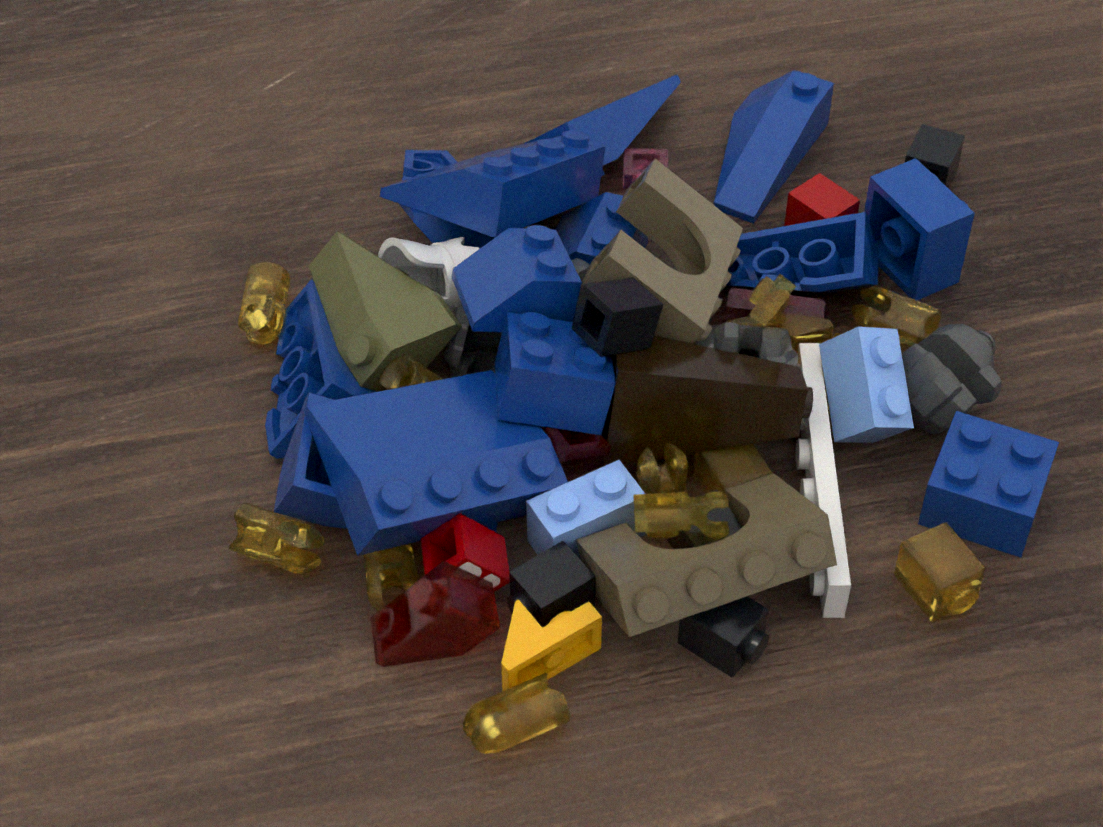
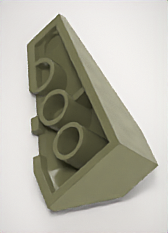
M337 231L309 265L337 350L361 387L375 391H384L412 385L462 327L438 292L414 280L403 270L385 262L377 254L343 233Z

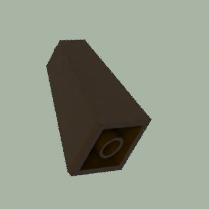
M654 335L649 349L611 355L616 385L602 434L600 435L603 463L608 465L620 460L624 465L798 437L802 418H809L812 412L813 389L812 387H807L801 368L798 366Z

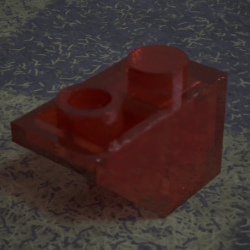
M445 561L441 562L370 618L376 664L384 667L463 656L500 628L493 583Z

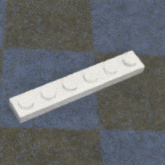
M799 343L797 366L801 368L807 387H812L813 389L812 412L809 418H802L800 427L801 439L796 441L797 469H804L806 473V478L801 479L800 494L828 514L837 561L835 566L810 574V592L812 596H820L822 618H844L851 581L819 343Z

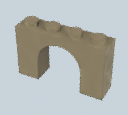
M654 159L627 188L616 212L654 241L668 255L677 270L663 263L624 231L620 230L592 260L582 280L581 289L584 284L633 277L664 304L654 335L695 344L697 341L707 339L712 330V326L708 322L722 303V299L718 295L732 276L728 272V268L740 254L741 250L737 247L743 228L657 159Z
M772 473L725 489L728 507L742 528L720 541L686 549L659 548L646 543L627 523H623L578 538L576 543L580 560L596 576V599L627 636L632 637L837 565L828 514Z

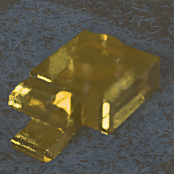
M779 274L775 281L767 276L762 278L748 299L755 305L749 315L764 327L767 326L776 313L781 315L792 301L789 296L796 289L797 285L782 274Z
M688 492L633 495L635 533L646 532V535L652 538H670L678 535L681 530H691V525H695L704 535L711 538H723L729 535L728 521L713 522L707 518L710 510L729 507L728 497L725 493L710 492L698 497H688Z

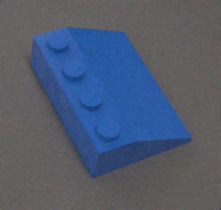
M564 131L560 136L487 152L382 187L380 197L495 238L508 228H524L596 198L599 193L606 146L589 141V135L585 133Z
M492 370L306 405L303 410L357 556L421 541L422 537L460 513L482 525L527 515V500L568 482L552 442L540 426L498 420L496 377Z

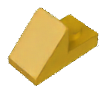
M515 601L501 662L503 696L508 702L513 701L601 649L602 616L590 602L583 604L573 611L559 613L547 626L542 628L521 601Z

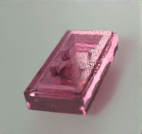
M732 288L728 293L727 307L761 311L760 321L788 324L789 315L823 319L826 302H823L824 300Z

